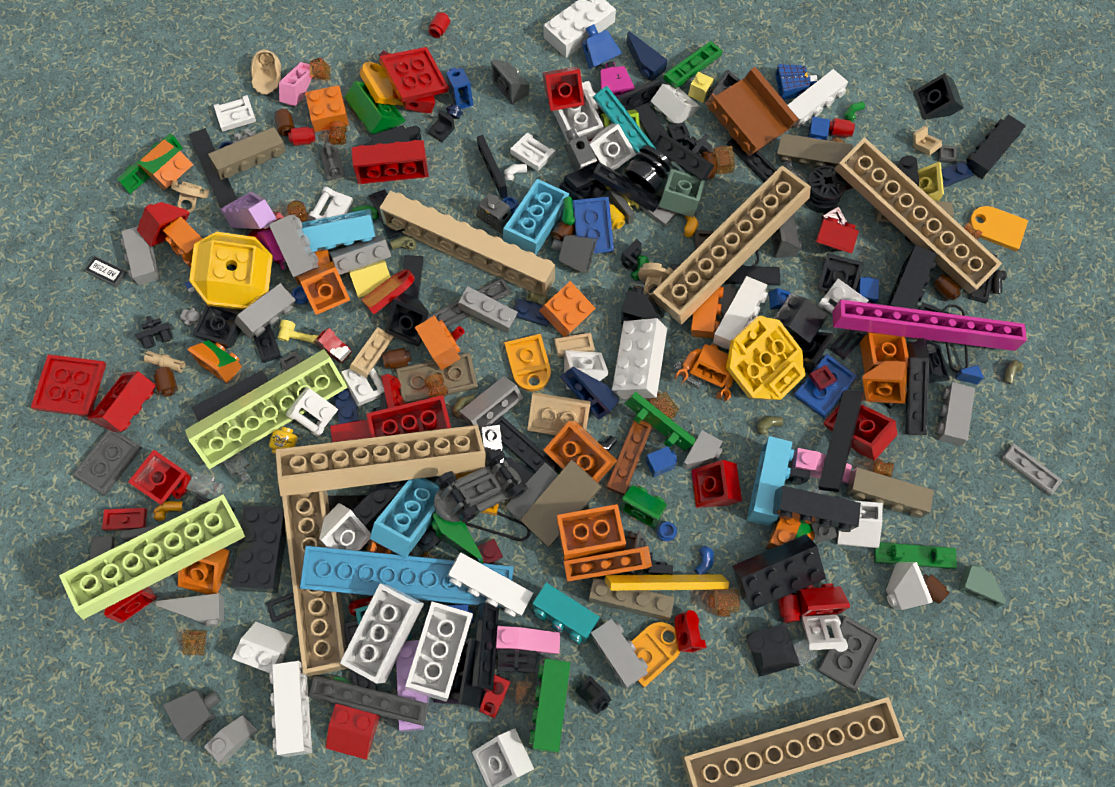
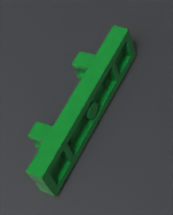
M710 41L665 73L663 79L676 89L722 56L723 50Z
M171 133L159 142L161 143L163 140H166L178 150L183 149ZM158 142L154 143V144L151 146V147H152L151 150H153L159 143H158ZM142 158L134 165H129L125 172L117 178V181L129 194L150 178L137 164Z
M636 391L624 403L636 413L633 418L636 423L639 424L645 420L667 437L663 444L669 448L675 444L685 452L696 442L693 436Z
M880 542L879 548H874V563L896 565L898 562H917L919 567L956 569V548ZM932 552H935V559L932 561Z

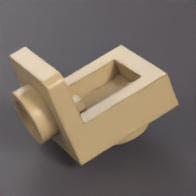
M923 126L913 134V147L916 150L931 155L942 147V140L928 135V127Z

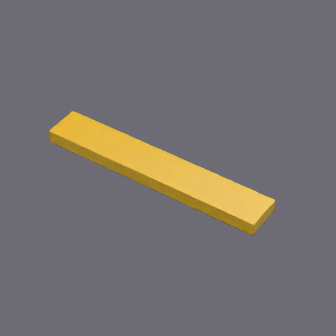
M722 574L605 575V583L611 591L729 589V581Z

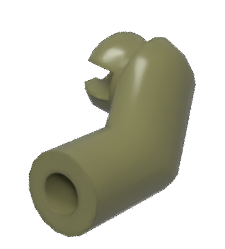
M402 236L389 242L392 250L399 247L414 250L417 245L414 239L407 236Z
M528 292L526 297L527 301L535 302L542 306L551 299L550 297L533 292Z
M1012 360L1006 368L1003 382L1013 384L1016 371H1022L1024 364L1018 362V360Z
M474 394L459 398L452 407L455 417H462L459 411L475 399Z
M764 417L757 424V432L765 435L771 426L782 427L783 417Z

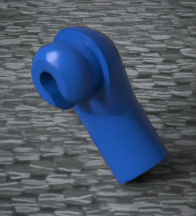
M703 546L699 550L702 556V563L694 569L698 575L705 574L714 564V552L707 546Z

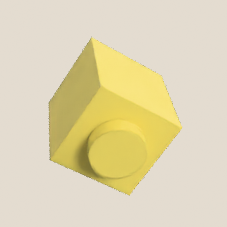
M698 72L690 85L688 96L704 103L712 88L714 79Z

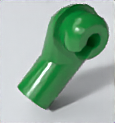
M861 101L851 104L845 112L844 118L851 120V122L855 121V112L864 110L865 103Z
M565 197L563 199L562 221L564 224L572 225L575 222L572 198Z
M362 205L353 207V212L370 209L372 219L378 218V210L372 206Z

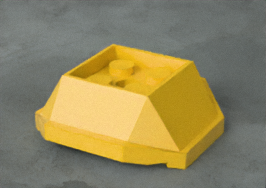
M215 232L194 244L189 282L207 306L245 310L268 293L273 255L256 237ZM228 265H235L237 269L230 271L226 267Z
M757 316L730 342L726 369L749 399L781 400L805 376L802 349L780 320Z

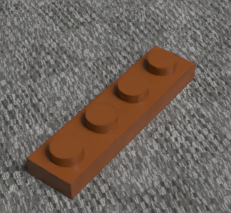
M633 421L606 489L623 496L626 494L652 429L649 423L641 421L638 424Z

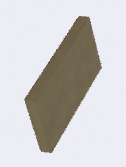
M470 352L460 354V360L443 370L439 368L434 360L397 368V377L401 383L400 392L405 404L477 389L478 384Z
M571 460L520 521L550 547L559 537L557 515L582 511L602 486L574 460Z

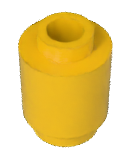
M609 203L612 229H620L625 224V216L614 205Z

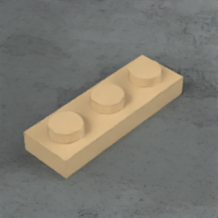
M377 327L351 363L349 369L367 378L394 336L385 333V331Z

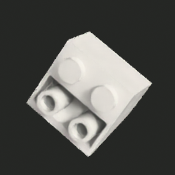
M855 501L861 503L859 527L851 530V532H841L838 530L837 545L879 548L883 503Z

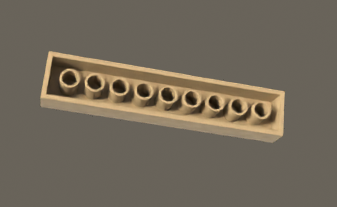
M865 137L834 169L915 245L937 253L934 261H937L936 264L968 294L977 290L1002 264Z
M781 166L652 292L654 302L682 325L810 198L811 186L784 166Z
M390 191L380 206L383 222L389 228L396 231L404 229L405 231H402L404 235L499 278L503 277L504 280L530 292L547 296L555 281V264L552 261L539 258L533 252H526L515 244H508L497 236H490L484 230L475 229L466 222H459L448 214H441L435 208H428L417 200L406 198L399 192Z
M478 425L275 449L280 496L441 476L449 471H453L454 474L477 471L485 467L486 454Z
M327 490L282 496L303 674L310 677L348 669L340 664L347 650L341 593L300 589L306 546L327 548L319 539L324 518L330 513Z
M887 697L681 758L690 787H750L904 741V737L890 699Z

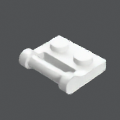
M248 95L242 96L243 98L222 105H214L222 131L256 122Z
M526 133L510 149L511 155L536 171H539L557 152L555 149L548 148L535 140L529 133Z
M324 187L314 210L309 213L308 218L316 220L346 214L353 202V198L335 192L329 187ZM328 198H333L325 214L320 216L319 214Z
M837 279L825 297L820 301L818 307L824 308L832 314V310L835 307L829 303L830 299L837 303L840 300L868 303L869 300L840 279Z
M374 368L369 373V376L378 389L373 391L367 379L355 371L347 369L341 372V377L358 406L378 399L385 393L383 383Z
M306 387L287 411L286 416L292 420L295 419L311 430L314 436L319 437L338 409L309 387ZM301 408L305 409L319 419V421L314 424L300 414L299 410Z
M837 615L802 616V624L809 650L836 649L839 652L847 650L848 644L846 639L843 638L840 629L841 622ZM826 626L832 628L834 638L829 637Z

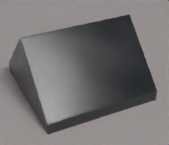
M818 332L811 345L796 341L802 349L805 372L811 373L834 337L833 333Z

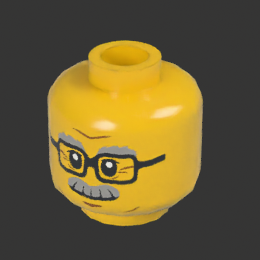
M282 426L281 430L275 429L273 431L269 447L273 453H276L275 449L295 447L298 437L293 434V429Z

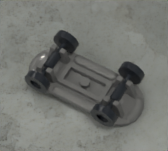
M497 449L485 458V462L488 465L457 480H455L456 475L453 471L441 475L436 480V484L440 489L434 498V508L436 513L446 521H462V523H467L480 512L509 498L516 499L527 491L528 487L525 482L521 481L519 474L508 465L506 460L502 463L500 462L505 454L501 449Z

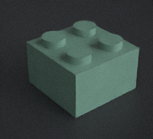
M672 169L669 173L659 207L685 216L694 217L705 181L699 177Z

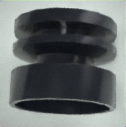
M643 145L639 149L640 152L635 155L637 161L632 160L625 169V174L630 180L655 193L662 184L661 178L667 177V172L672 170L673 165L660 151L649 145Z
M821 166L812 171L807 181V184L811 186L810 198L805 202V205L810 210L817 213H827L837 207L847 187V182L834 170V167Z

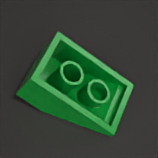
M437 513L432 514L434 521L431 523L438 538L442 536L446 543L460 553L479 563H483V558L465 523H462V521L449 522L442 519Z

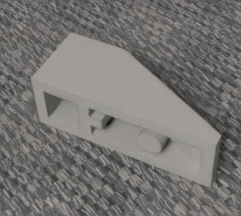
M219 593L156 601V606L205 624L206 627L218 626V622H224V596Z

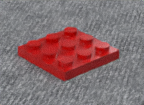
M427 47L380 56L379 62L400 102L448 92L449 87Z
M48 354L31 408L37 411L89 417L94 408L106 363L98 360Z

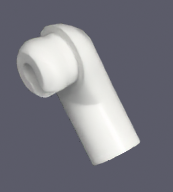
M513 164L505 169L503 173L505 174V180H513L515 173H527V164Z

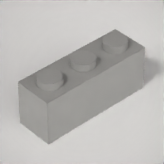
M288 215L269 224L293 277L319 267L317 264L318 258L311 251L309 246L310 240L307 235H304L301 229L302 223L298 217Z
M138 227L121 231L123 236L121 244L127 253L124 254L127 264L130 265V270H128L130 279L132 281L135 280L138 285L159 280L160 275L153 247H150L138 233Z
M382 234L373 237L370 241H361L330 252L339 275L391 257L386 240Z
M280 283L239 313L234 322L249 339L254 335L258 337L266 330L265 327L267 325H274L280 319L279 316L283 313L287 315L293 310L295 299Z
M468 286L458 303V309L506 333L509 332L518 313Z
M503 376L459 412L469 426L478 425L481 433V427L491 425L522 400L523 397L517 385Z
M952 382L947 388H944L942 393V399H945L944 405L941 406L939 416H942V419L936 430V433L939 434V441L959 446L968 441L975 394L974 387Z
M610 619L591 632L590 637L623 687L627 689L647 675L646 669L648 666L642 657H637L634 652L636 648L630 639L626 641L622 635L624 630L618 622L614 623Z

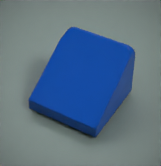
M779 288L768 293L770 309H781L790 292Z
M979 365L961 369L955 375L957 380L978 384L984 378Z

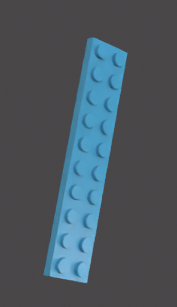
M306 546L300 589L374 596L379 584H386L416 600L478 606L486 601V598L481 595L475 597L468 593V588L465 586L457 587L449 582L450 578L446 575L454 563L453 560L413 556L404 558L401 555ZM480 563L512 581L513 566Z

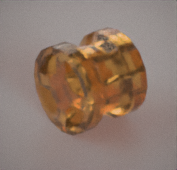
M877 458L872 472L891 477L894 463H885Z

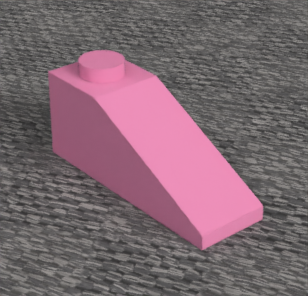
M300 62L279 82V102L286 103L289 106H296L303 99L316 66Z
M798 448L793 455L792 467L811 471L810 477L820 478L826 455L817 451ZM848 463L846 464L842 483L846 484L849 483L852 467Z
M498 626L496 649L497 651L499 649H512L559 654L560 633L521 627Z

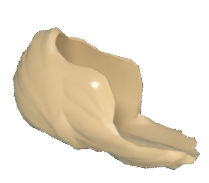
M264 49L258 51L254 55L250 66L252 85L257 92L267 95L279 86L281 81V63L275 53Z

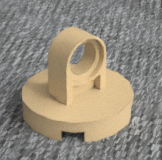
M172 180L171 188L180 192L179 208H183L181 206L183 200H189L192 203V208L188 211L191 213L196 206L197 197L208 198L209 189L202 191V187L184 181H182L181 185L178 184L177 180Z
M660 263L643 264V267L639 269L638 276L645 283L644 291L649 293L652 287H658L674 270L668 267V270L661 268L662 264ZM649 293L651 298L654 299L653 293Z

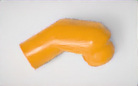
M684 215L687 220L684 227V235L690 238L694 235L699 223L695 216L689 217Z
M165 501L163 505L157 506L153 511V514H155L154 519L163 521L165 514L169 511H182V501Z

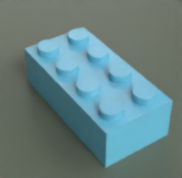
M537 179L503 228L502 240L508 244H515L520 249L526 252H533L536 255L563 214V199L569 197V193Z
M370 209L301 222V229L310 240L309 246L312 252L317 251V248L321 247L331 249L336 247V244L351 245L356 240L366 242L375 237V227Z
M769 436L762 446L747 521L770 527L780 517V515L773 514L775 490L784 486L785 479H788L791 468L788 467V463L792 461L794 449H791V441Z
M425 478L408 480L375 521L370 539L407 558L431 525V522L434 521L432 515L436 513L434 498L440 489L437 484Z

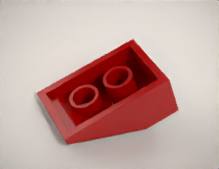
M861 405L851 448L875 461L898 435L896 421ZM839 406L823 423L832 432Z

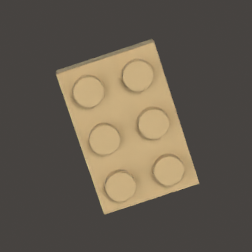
M533 392L527 431L557 435L568 421H576L586 430L591 401Z

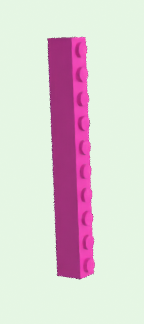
M840 300L832 310L833 327L919 339L924 338L927 340L1016 351L1027 341L1025 324L849 300Z

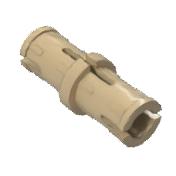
M147 351L146 354L148 355L144 356V362L157 365L160 368L170 367L171 370L182 373L183 369H180V367H185V361L170 358L167 354L160 355Z

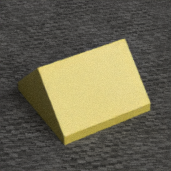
M937 162L919 169L918 175L919 188L931 199L940 201L944 195L941 163Z
M384 259L349 271L358 298L368 295L390 278Z

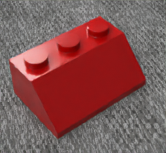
M139 371L122 373L87 419L112 432L125 431L131 424V418L141 411L143 402L153 395V389L156 385Z

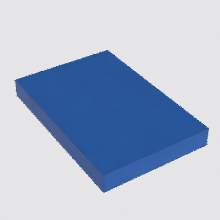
M609 197L572 200L575 234L598 238L594 254L614 252Z
M828 354L823 357L812 372L826 365L837 381L819 392L808 376L793 395L823 418L826 417L842 397L843 391L847 390L857 378L856 374Z

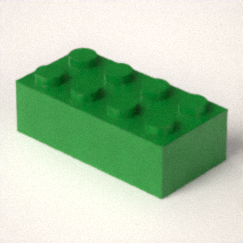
M545 659L544 664H540L538 679H541L542 683L541 686H537L535 701H539V706L534 708L532 723H536L535 731L531 730L529 745H533V751L559 754L570 662Z

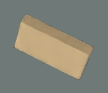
M591 333L554 339L558 358L564 357L565 350L593 352L595 350Z

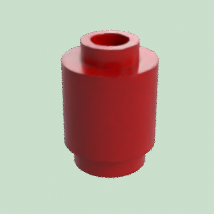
M437 12L428 30L432 37L440 38L444 35L451 23L449 16L444 12Z
M833 118L830 121L829 132L831 136L847 138L852 137L854 133L855 123H852L851 120Z
M291 128V132H288L289 141L294 146L310 145L311 142L316 141L313 128Z
M792 593L778 599L780 618H783V623L800 621L801 611L798 595H793Z

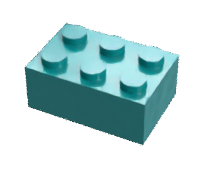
M545 583L532 604L535 617L543 622L547 619L552 623V628L560 633L564 630L570 635L569 638L577 644L581 642L585 644L600 618V616L548 583Z

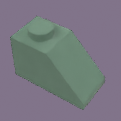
M980 565L967 567L958 591L995 607L1004 605L1006 600L992 573L985 571L986 569Z

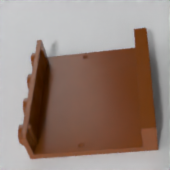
M756 67L752 68L745 78L718 95L712 93L705 103L748 156H751L781 136L782 133L784 134L799 120Z

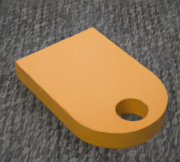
M365 62L360 69V76L375 102L403 105V102H400L399 99L393 98V87L382 66L374 62Z
M990 206L979 207L969 219L970 228L976 236L1016 252L1020 248L1028 220ZM975 217H981L984 223L977 222Z
M541 334L504 342L515 383L521 389L530 392L544 388L550 380L551 369ZM530 378H538L539 384L531 385L529 383Z
M653 623L631 641L636 648L634 652L637 657H642L648 666L646 669L647 675L638 680L643 688L680 654L675 628L668 623ZM665 631L673 633L674 640L672 642L664 641L663 633Z

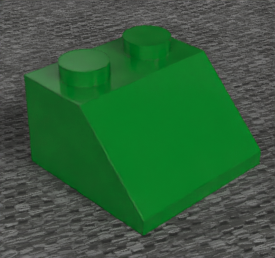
M632 485L622 499L620 510L654 529L663 515L667 504L661 497H653L648 494L645 488Z

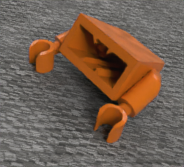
M705 344L702 349L698 348L690 352L682 365L683 369L676 373L675 380L678 375H682L684 379L681 383H684L688 378L689 370L691 374L723 387V390L717 393V399H720L723 394L725 395L724 401L731 397L729 388L732 387L734 378L726 369L728 354L720 351L719 347L714 344Z

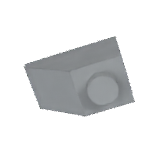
M702 430L682 468L686 470L712 463L714 458H719L723 450L720 448L723 441Z
M242 715L221 729L204 748L218 763H226L257 729Z

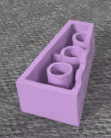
M252 191L220 209L232 228L266 229L270 227L269 224L277 219L266 200Z
M420 640L405 641L396 660L398 696L428 703V696L405 690ZM399 720V731L401 732L424 729V726Z

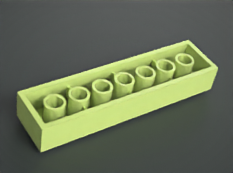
M323 349L185 429L190 443L207 467L211 469L272 433L275 429L292 421V419L286 416L287 411L306 387H309L325 400L348 387L332 359ZM303 408L299 410L300 414H304L305 412H307Z
M223 494L59 575L75 612L84 620L244 538L245 535Z

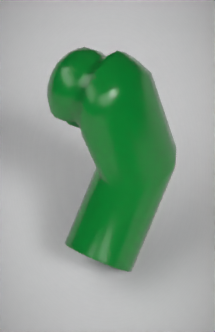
M640 255L637 257L638 269L630 274L634 281L639 279L640 267L642 268L643 264L649 263L647 256Z

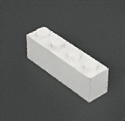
M833 69L789 103V108L799 118L794 127L798 129L802 125L806 126L813 116L817 117L822 112L825 106L830 107L835 98H841L846 92L845 88L848 81Z
M746 276L714 334V344L729 350L731 340L751 322L753 317H757L760 311V303H764L768 296L766 292L767 284Z
M462 553L457 555L446 575L450 578L449 582L457 587L465 586L468 588V593L475 597L483 596L486 598L485 602L493 607L501 606L504 608L503 612L511 617H515V615L522 616L533 595L531 591Z

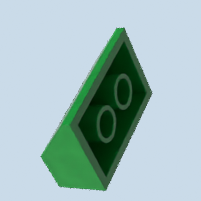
M354 81L345 95L349 106L354 109L358 118L364 123L367 131L371 134L390 130L406 122L395 105L376 103L364 82Z

